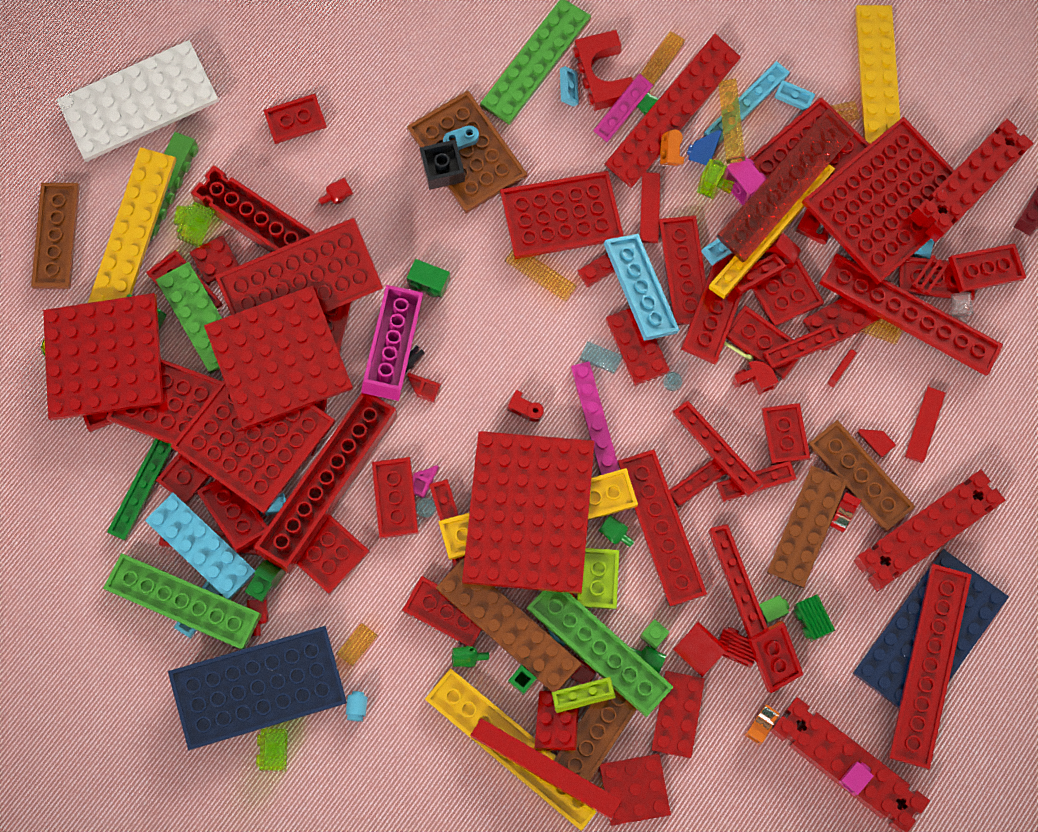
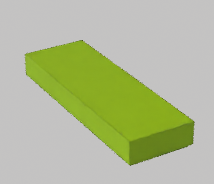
M611 677L552 692L557 713L616 698Z

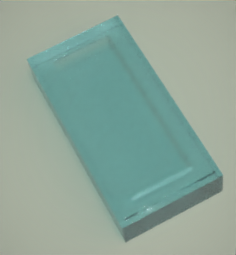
M588 341L580 356V360L590 362L591 365L615 374L622 359V355Z

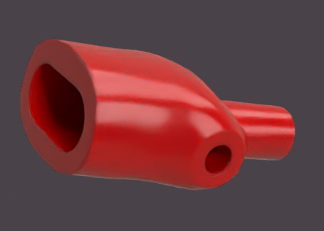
M343 177L337 182L329 184L326 187L327 194L319 198L318 201L321 206L329 201H332L334 204H340L344 199L351 196L353 192Z
M247 600V608L261 614L253 631V636H261V624L268 622V600H264L263 603L259 600Z

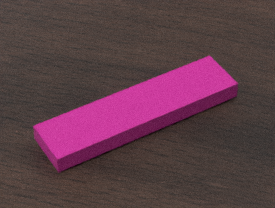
M639 73L594 128L593 132L605 142H608L653 87V84Z

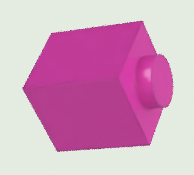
M855 762L838 782L853 796H856L873 778V775L870 773L871 769L866 764Z

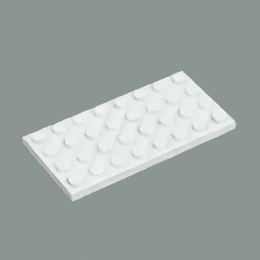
M190 40L63 96L57 99V102L85 162H88L219 102Z

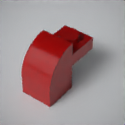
M761 361L749 362L746 369L735 373L732 381L735 388L753 381L759 395L775 389L779 383L773 369Z

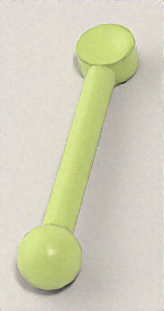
M725 340L724 345L745 357L746 360L750 362L753 360L751 355L744 353Z

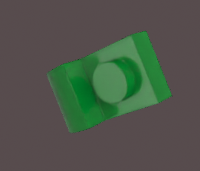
M264 560L254 572L255 576L245 590V593L263 603L271 588L277 587L285 571L268 560Z
M521 665L508 680V683L522 695H525L536 684L537 678Z

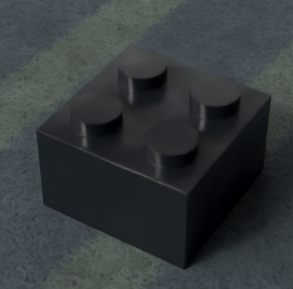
M456 139L420 147L421 160L429 190L465 182L464 169Z

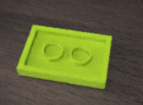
M586 548L582 594H577V600L585 608L617 609L619 550Z

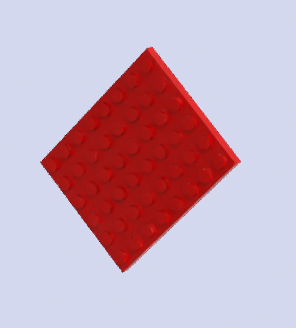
M902 117L803 199L801 203L878 285L931 239L925 233L928 229L923 224L919 227L909 216L955 170L905 117Z
M478 431L462 584L582 594L594 440Z

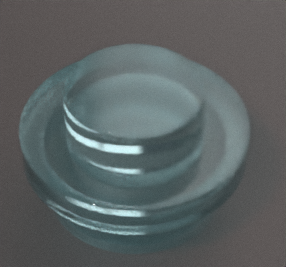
M667 373L664 376L663 385L669 391H676L682 385V378L678 373Z
M423 498L418 501L416 510L420 516L430 517L435 513L436 506L432 499Z

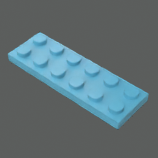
M639 234L605 240L603 244L644 341L677 334L680 329Z
M174 493L145 520L226 599L230 600L255 575V570Z

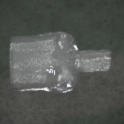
M971 293L951 294L952 316L958 317L961 322L967 324V316L973 314Z

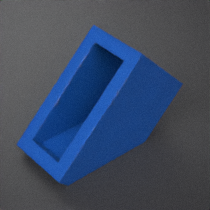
M717 130L695 141L693 145L690 144L687 155H689L688 160L710 166L722 131Z

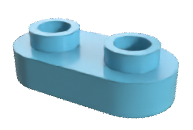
M465 126L446 133L443 142L454 138L456 139L458 150L476 144L479 139V132L474 126Z

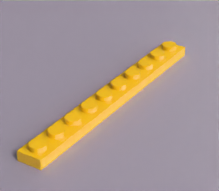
M820 159L711 282L709 289L725 299L805 207L801 203L803 199L834 174L835 168Z

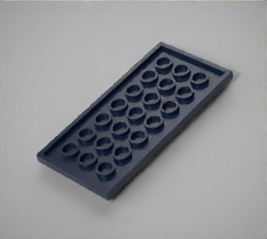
M943 549L932 564L972 574L951 668L950 681L1009 596ZM930 567L852 673L897 708H899Z
M326 626L168 671L188 751L347 704Z

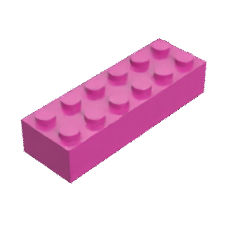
M386 285L361 393L399 401L422 302V292Z

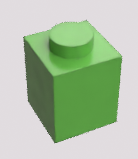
M781 595L759 604L767 625L785 617L789 613L788 609H790L788 602L785 598L782 599Z
M654 619L641 634L640 638L656 650L670 632Z

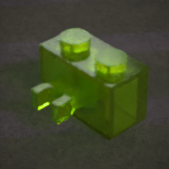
M709 159L700 177L697 192L711 199H714L719 189L730 194L734 182L723 179L727 166L719 160Z
M193 202L190 206L187 205L183 212L185 216L184 221L180 222L176 229V232H178L177 239L195 247L200 246L215 211L196 202Z
M261 729V734L257 735V746H260V754L256 756V766L259 767L260 771L287 772L288 730Z

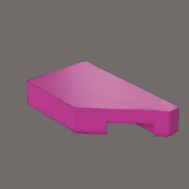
M435 465L432 468L414 473L413 483L416 496L425 499L430 488L429 484H432L439 466Z

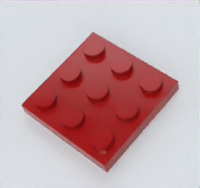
M799 257L794 265L784 262L786 265L785 271L752 288L769 321L775 327L824 304L821 295Z
M330 515L296 565L330 595L370 551Z
M660 754L608 762L599 766L604 790L622 800L613 819H609L610 826L671 816Z

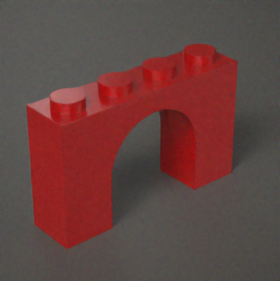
M617 30L576 39L575 46L572 48L573 56L579 62L577 63L579 74L582 73L584 77L582 79L583 87L589 93L587 95L589 105H593L594 111L612 107L633 81L632 76L615 81H604L599 79L592 71V66L596 61L621 53V42Z

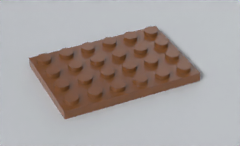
M468 90L407 126V130L419 147L442 143L446 133L465 126L477 128L479 132L478 142L459 150L465 182L447 186L465 214L500 194V189L510 188L527 177V172Z

